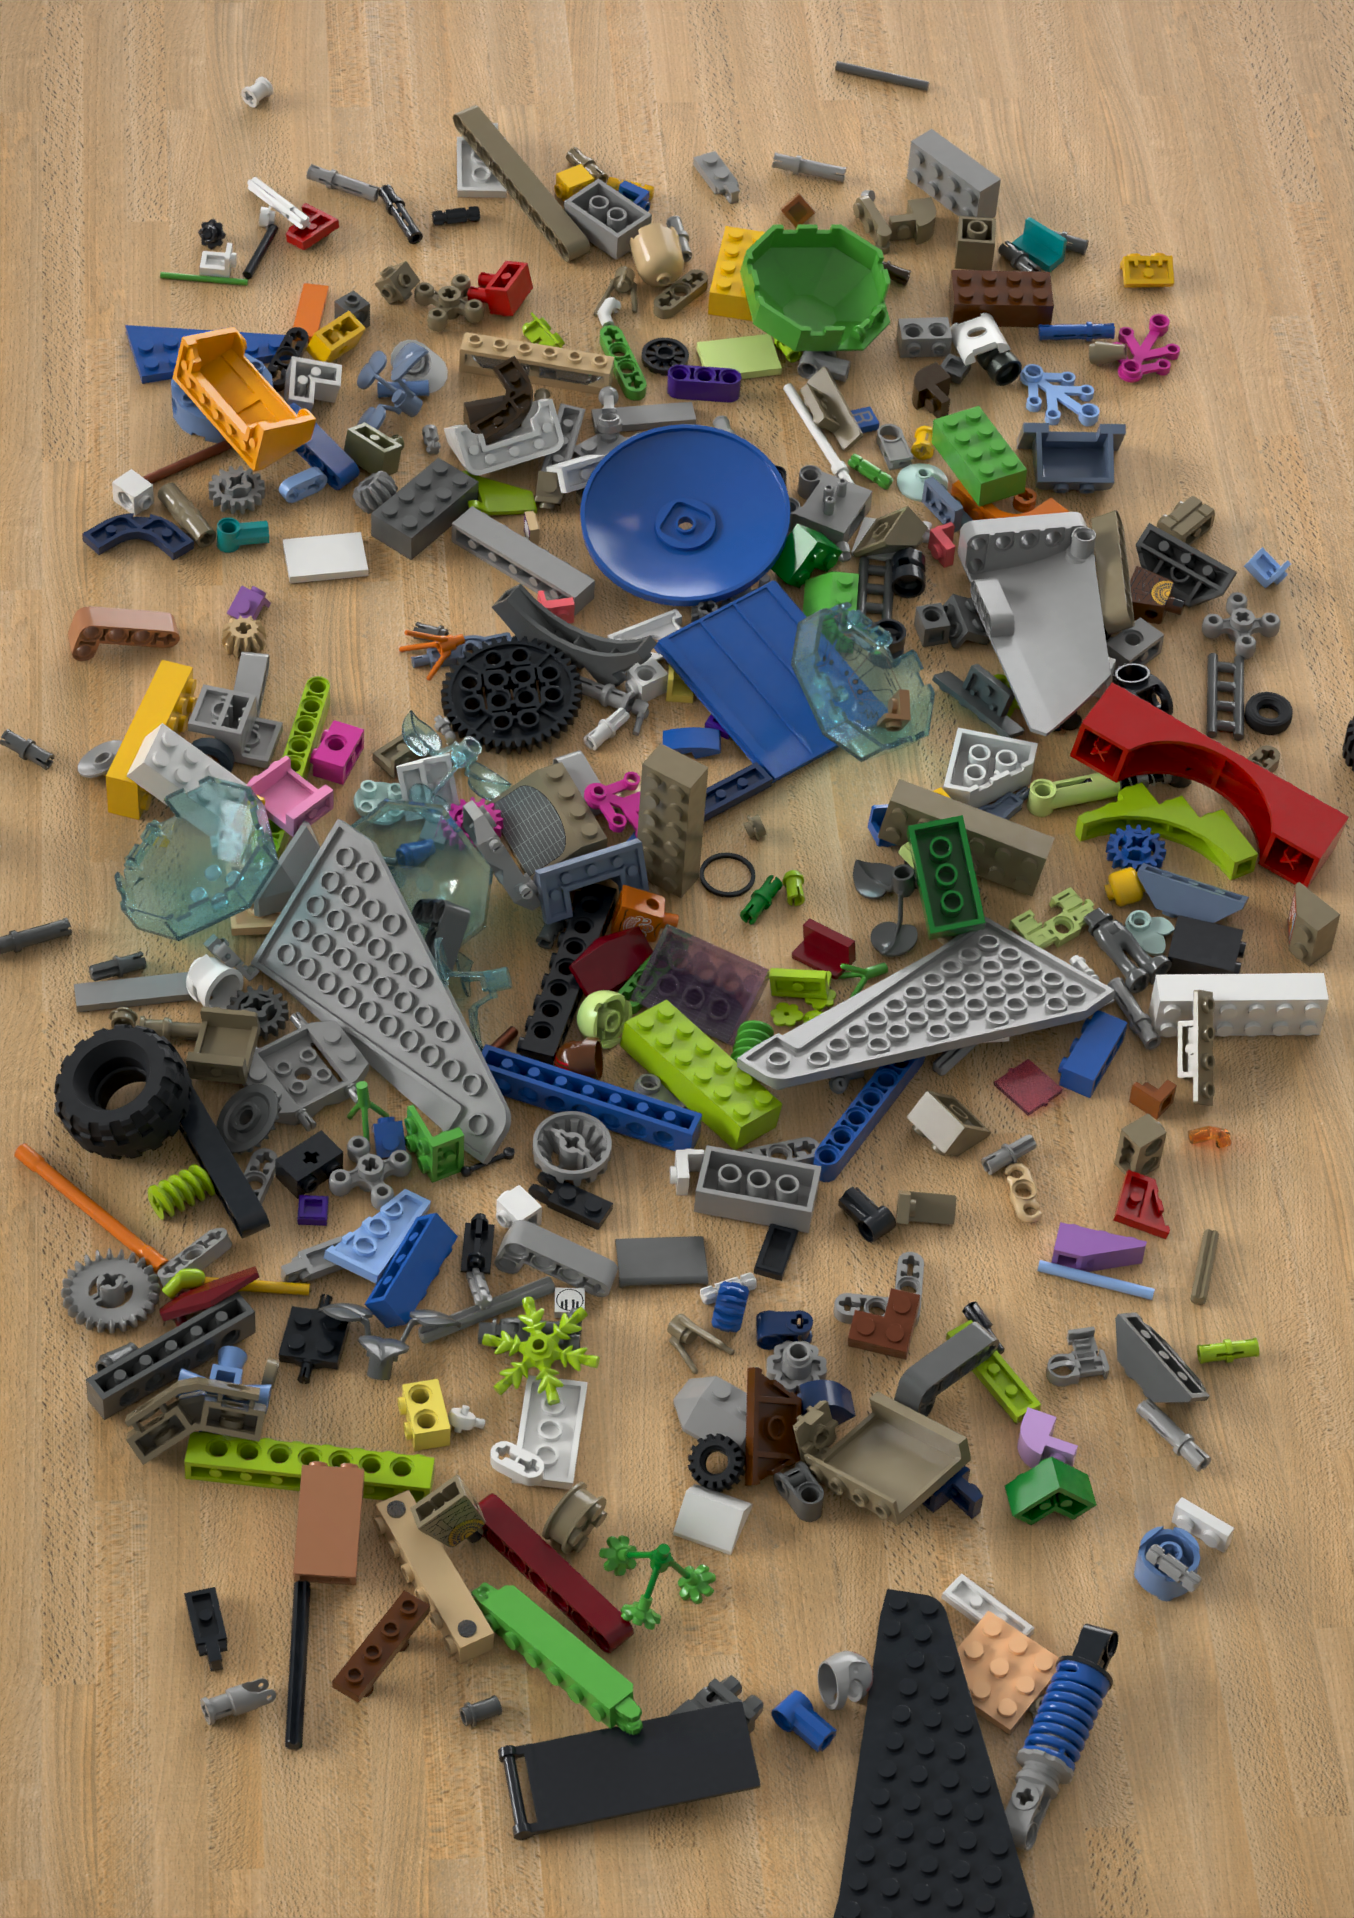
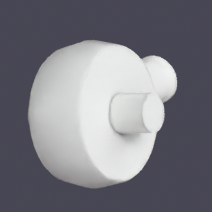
M463 1405L462 1408H452L448 1413L449 1424L455 1427L454 1431L457 1433H461L462 1430H471L473 1427L483 1429L485 1420L476 1418L473 1413L469 1412L470 1407Z

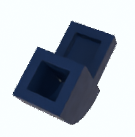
M814 1380L799 1385L801 1393L797 1394V1396L802 1399L801 1416L807 1413L806 1409L809 1406L814 1407L819 1401L825 1400L828 1401L832 1419L838 1421V1425L856 1416L851 1391L840 1383L832 1380Z
M964 1466L922 1504L934 1513L951 1500L973 1519L981 1512L983 1495L975 1484L968 1482L970 1469Z

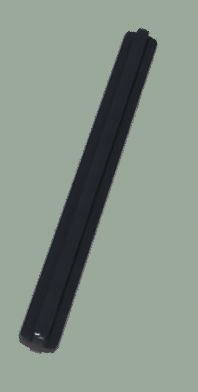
M299 1580L294 1583L285 1734V1746L289 1750H299L303 1744L311 1584L308 1581Z

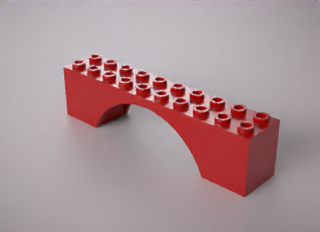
M1113 682L1081 723L1070 753V757L1116 783L1137 775L1167 774L1190 779L1211 788L1227 799L1249 824L1258 847V864L1290 883L1296 885L1300 882L1306 888L1310 886L1334 851L1349 816L1320 801L1315 796L1306 793L1292 783L1276 776L1267 769L1262 768Z

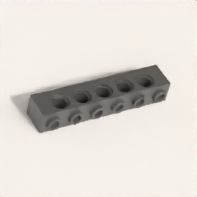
M239 1292L231 1295L87 1378V1400L103 1420L108 1419L177 1379L181 1368L190 1371L218 1355V1350L221 1347L233 1346L256 1333L255 1311Z

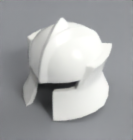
M206 954L203 957L197 958L191 964L186 978V988L190 996L196 1002L200 1001L203 1007L227 1009V1005H230V997L237 998V991H242L243 976L239 970L230 968L220 960L209 957Z

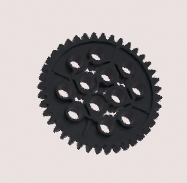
M516 635L512 637L511 641H508L503 636L500 643L495 638H492L491 645L482 641L481 649L472 646V654L464 651V659L457 657V665H450V672L445 673L446 680L442 681L443 689H441L444 717H447L451 722L452 731H458L460 739L466 737L467 744L475 741L477 749L485 745L486 752H489L493 747L496 749V754H499L502 749H506L507 755L511 754L512 749H516L518 754H521L522 748L532 752L533 745L542 749L543 741L550 745L552 744V736L560 739V731L568 732V725L574 724V717H578V709H581V700L583 699L582 683L580 681V674L576 673V666L571 665L570 658L564 657L563 651L557 653L556 646L548 649L546 641L538 645L537 638H534L531 643H528L527 636L518 641ZM536 680H538L541 703H539ZM482 687H485L488 709H485ZM510 689H512L514 700H511Z

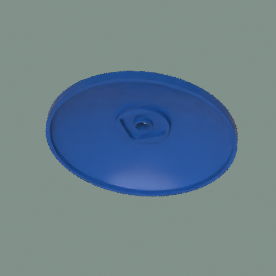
M692 424L669 425L654 428L627 439L611 450L599 462L589 477L583 492L580 510L581 530L586 548L596 566L621 589L636 597L658 604L698 606L700 602L714 601L716 603L745 591L758 582L773 567L781 555L788 537L790 501L786 485L775 465L761 450L747 440L733 433L710 426ZM687 522L692 524V527L688 530H683L679 525Z

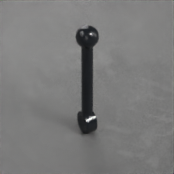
M506 1147L503 1153L494 1156L488 1164L480 1162L470 1167L463 1166L460 1171L461 1175L469 1177L473 1171L504 1158L507 1160L513 1159L515 1150L511 1147Z

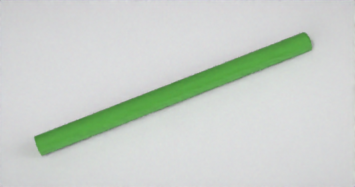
M160 272V278L248 286V279Z

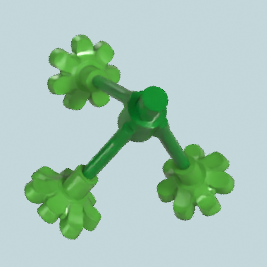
M620 1535L617 1539L614 1536H610L607 1539L609 1548H601L599 1551L601 1558L608 1559L604 1563V1569L607 1572L614 1570L616 1576L624 1575L626 1568L629 1570L634 1569L637 1565L635 1559L651 1560L650 1567L653 1571L645 1594L641 1595L639 1602L634 1601L632 1605L624 1604L620 1610L622 1618L626 1621L632 1620V1623L642 1626L644 1623L647 1629L653 1630L655 1629V1624H660L661 1616L650 1608L653 1601L651 1595L659 1573L665 1572L668 1567H672L682 1575L678 1580V1585L681 1588L679 1595L683 1600H688L691 1597L694 1604H700L703 1600L702 1594L709 1597L714 1592V1589L709 1584L715 1582L716 1576L714 1573L709 1572V1567L700 1564L696 1569L690 1565L684 1569L671 1556L670 1547L667 1544H660L658 1548L652 1551L637 1552L635 1546L629 1545L628 1537Z

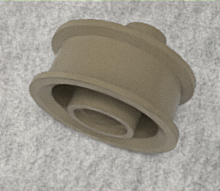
M584 1482L576 1484L564 1495L550 1514L543 1528L542 1537L546 1540L554 1539L562 1545L561 1550L565 1554H569L572 1551L579 1553L587 1544L589 1539L587 1536L593 1528H598L607 1517V1513L604 1511L606 1498L603 1496L596 1498L587 1491V1484Z

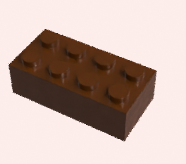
M951 270L949 284L951 325L956 322L960 324L980 317L981 313L990 314L998 327L1039 328V324L1051 325L1054 302L1050 272Z

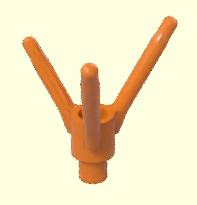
M405 630V635L434 642L401 646L399 651L437 648L441 656L427 676V680L431 681L446 658L451 655V651L456 650L457 646L465 644V638L463 634L437 636Z

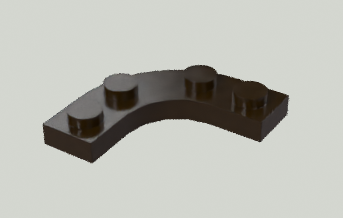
M515 356L492 368L494 374L506 390L505 399L501 406L491 414L470 425L473 433L483 434L486 446L518 428L528 415L533 403V388L530 379Z

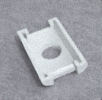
M981 313L980 317L960 324L956 322L950 327L952 342L965 366L976 362L974 356L998 348L999 353L1010 350L994 318L988 313ZM979 330H986L983 334L979 336L969 337V335L973 332Z
M677 609L612 633L607 637L617 640H635L651 635L654 640H660L681 629L682 615ZM651 652L652 656L650 658L654 657L656 661L664 659L661 654Z

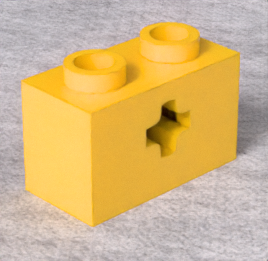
M347 311L315 332L306 351L314 360L331 363L357 346L366 328L350 311Z

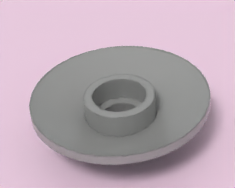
M108 741L87 752L78 764L80 775L86 778L106 776L122 741Z

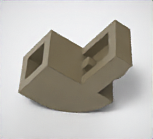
M932 197L908 200L906 214L889 217V227L892 231L890 241L914 238L917 245L928 241L933 236L936 207Z

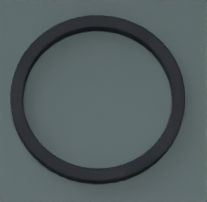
M718 853L707 858L701 865L700 881L704 888L714 895L726 898L737 897L745 894L752 888L755 882V870L753 865L743 856L734 853ZM730 858L746 865L751 873V879L744 888L738 891L724 892L713 888L707 883L704 877V870L711 862L717 859Z

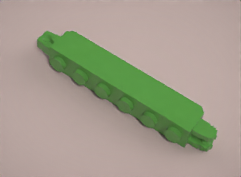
M484 1582L471 1592L472 1597L493 1632L498 1634L511 1650H517L523 1655L531 1667H537L554 1686L558 1685L566 1691L574 1703H580L597 1722H603L610 1729L617 1725L623 1731L629 1733V1735L640 1733L643 1728L642 1720H640L642 1711L637 1706V1703L634 1702L633 1684L514 1585H505L498 1590Z

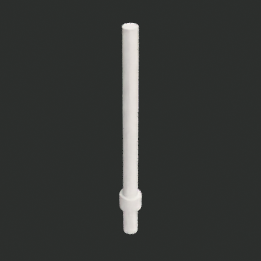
M791 383L786 384L783 390L831 464V471L834 476L855 484L849 475V469L845 462L840 461L821 429L813 422L811 413L804 405Z

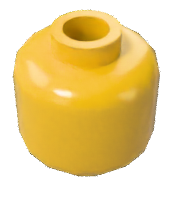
M1132 867L1109 874V884L1104 885L1108 900H1114L1120 907L1142 900L1143 892H1146L1137 872Z

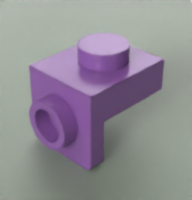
M241 586L227 614L236 620L240 615L243 618L252 616L253 620H256L263 606L269 608L271 602L265 598L266 593L259 588L252 586L251 589Z

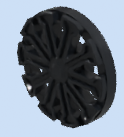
M656 338L644 345L641 356L642 363L650 372L668 376V365L670 368L678 364L688 365L689 352L686 346L678 340Z

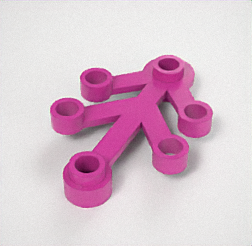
M1163 314L1151 316L1149 321L1150 331L1141 346L1134 337L1133 329L1122 327L1119 330L1118 340L1127 344L1134 356L1133 359L1127 357L1126 359L1118 360L1120 364L1118 375L1122 380L1137 382L1144 374L1153 372L1162 376L1169 374L1171 363L1168 360L1179 358L1180 347L1176 344H1168L1166 347L1151 349L1158 337L1168 332L1170 320L1167 316ZM1161 357H1165L1168 359H1159L1155 363L1142 365L1143 361L1152 360Z
M627 772L623 780L607 786L601 783L589 784L584 791V799L587 805L593 809H600L609 822V828L616 833L622 832L625 829L627 818L634 828L635 836L637 837L640 791L624 798L615 794L625 790H636L640 782V776L635 772ZM612 806L620 808L624 815L615 813ZM614 821L620 822L621 825L615 824Z

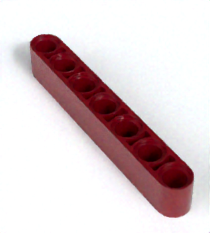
M490 1493L478 1502L486 1521L482 1527V1537L602 1651L609 1654L634 1635L631 1623L622 1618V1613L497 1495Z

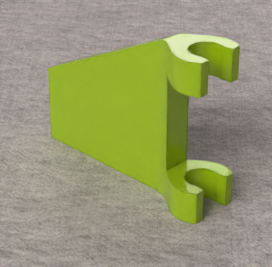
M462 471L478 481V500L468 501L469 508L473 506L488 516L524 514V512L528 511L537 513V506L532 491Z

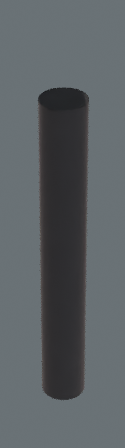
M271 224L246 266L243 272V276L246 279L252 278L277 234L279 228L275 224Z

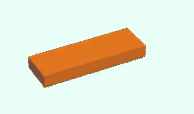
M304 283L293 327H300L307 331L309 336L308 343L314 333L320 330L329 286ZM297 337V339L293 341H301V338Z

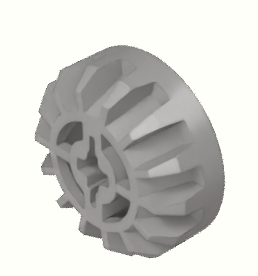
M577 1111L556 1113L542 1121L534 1133L532 1150L534 1164L536 1168L556 1177L559 1183H563L565 1180H573L574 1186H580L582 1179L591 1183L596 1180L597 1174H603L607 1170L608 1161L611 1159L612 1141L608 1129L597 1118ZM553 1152L558 1155L560 1165L557 1167L553 1165L551 1160Z

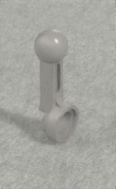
M607 386L602 388L598 395L599 401L604 407L602 414L597 420V431L603 434H614L622 430V420L616 414V408L614 407L619 399V394L615 388Z

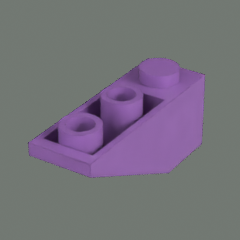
M1060 1222L1051 1263L1087 1272L1141 1264L1147 1241Z

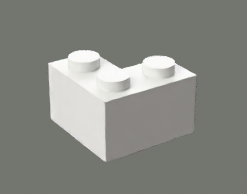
M292 356L286 371L284 401L288 405L295 403L302 409L309 410L310 413L314 399L335 403L341 387L342 365Z

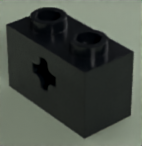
M322 1130L275 1159L276 1178L297 1199L299 1195L313 1192L318 1185L329 1179L333 1171L343 1169V1151Z

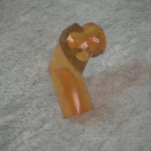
M1205 1126L1188 1131V1139L1191 1144L1215 1139L1216 1146L1223 1148L1230 1146L1232 1143L1230 1139L1231 1133L1224 1128Z

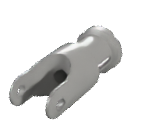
M260 1678L226 1689L224 1694L210 1699L207 1697L201 1698L200 1704L207 1724L212 1725L217 1719L231 1714L238 1716L273 1702L276 1698V1692L273 1689H267L269 1686L268 1681L265 1678Z

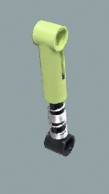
M1100 773L1054 782L1047 779H1037L1030 785L1027 809L1034 816L1046 817L1053 812V809L1117 797L1119 791L1123 788L1141 782L1146 788L1149 784L1155 786L1157 782L1162 784L1169 783V785L1175 788H1186L1192 783V780L1167 774H1144L1129 777L1116 783Z

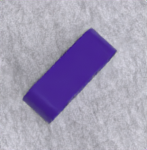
M674 365L668 371L667 393L675 399L735 402L740 397L742 377L739 371L731 368Z

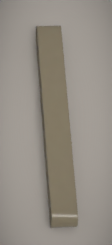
M473 105L453 115V122L457 131L565 262H569L589 253L590 244L587 237L477 105Z

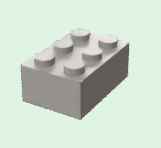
M597 179L564 201L565 212L584 233L588 241L615 260L631 251L630 239H634L639 234L638 229L651 224L652 221L650 213L600 179Z

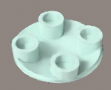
M365 780L355 793L353 803L357 813L370 822L387 824L395 822L405 815L399 783L390 784L387 782Z

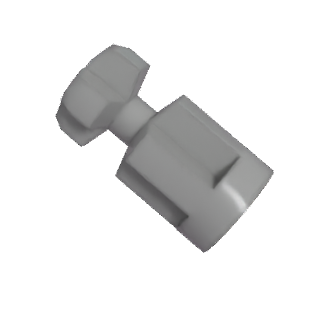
M426 425L422 429L424 443L428 446L426 451L428 454L434 453L436 455L440 452L439 449L441 448V444L438 442V431L435 425Z

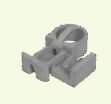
M212 934L203 943L218 960L230 968L235 967L248 981H251L260 972L252 964L250 966H242L244 962L231 950L229 942L225 938L219 939L216 935Z
M1094 1327L1068 1330L1066 1339L1068 1345L1073 1346L1074 1351L1069 1354H1056L1049 1359L1046 1368V1377L1049 1382L1058 1387H1065L1071 1384H1078L1081 1377L1103 1375L1104 1380L1107 1379L1109 1364L1105 1352L1099 1349L1098 1353L1094 1338ZM1067 1366L1072 1373L1060 1376L1052 1370Z

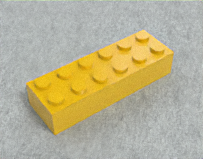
M161 660L106 774L108 813L140 820L143 811L149 809L151 794L128 778L127 774L145 737L159 725L165 724L178 735L186 731L188 716L193 712L197 702V698L194 697L197 680L193 679V667Z

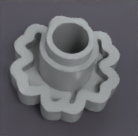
M788 1340L776 1345L773 1355L767 1357L766 1377L770 1380H777L788 1392H793L794 1394L797 1392L799 1394L801 1393L799 1385L809 1381L826 1379L827 1360L822 1356H818V1347L810 1345L806 1341L792 1342Z

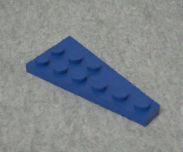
M125 325L126 335L142 384L173 378L182 337L215 330ZM239 332L247 343L245 353L261 361L263 364L272 361L285 335ZM289 355L280 357V361L291 359Z

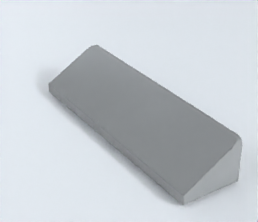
M560 404L557 416L563 433L564 443L559 451L545 455L541 471L547 472V466L572 459L586 409Z

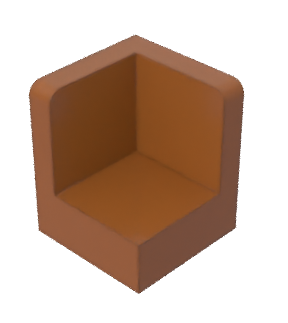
M799 192L780 208L795 228H797V225L804 224L815 214V210Z
M1167 1079L1157 1089L1148 1082H1145L1143 1085L1135 1082L1132 1085L1129 1102L1157 1120L1173 1103L1177 1085Z

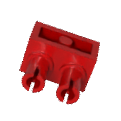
M505 261L496 274L481 272L478 276L479 287L470 286L467 292L468 301L476 299L482 303H487L490 314L513 316L533 289L528 263Z

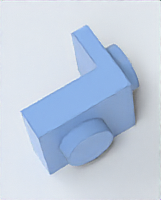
M1262 547L1244 567L1264 588H1267L1273 582L1278 585L1288 575L1285 570L1291 563L1287 560L1280 566Z

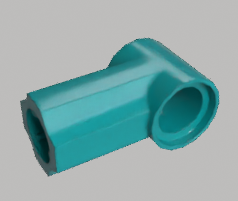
M222 518L217 523L216 546L222 552H235L240 545L269 543L267 521L239 523L234 518Z

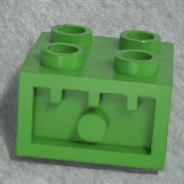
M414 1105L407 1106V1118L404 1119L407 1129V1136L404 1137L405 1145L410 1153L414 1152L420 1171L423 1174L426 1173L432 1183L459 1173L464 1166V1134L460 1127L450 1131H443L433 1137Z

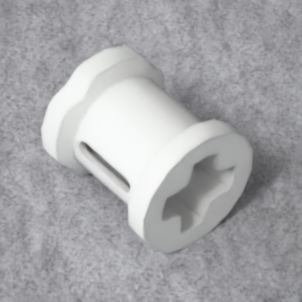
M259 77L256 79L255 84L242 89L241 96L250 107H256L261 99L270 97L273 94V87L266 78Z

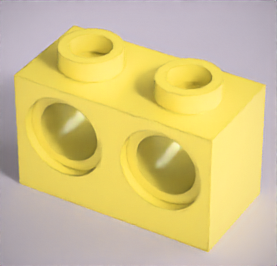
M432 1379L402 1384V1397L397 1398L400 1415L406 1416L407 1422L403 1423L405 1438L412 1441L414 1451L449 1446L450 1424L439 1380Z

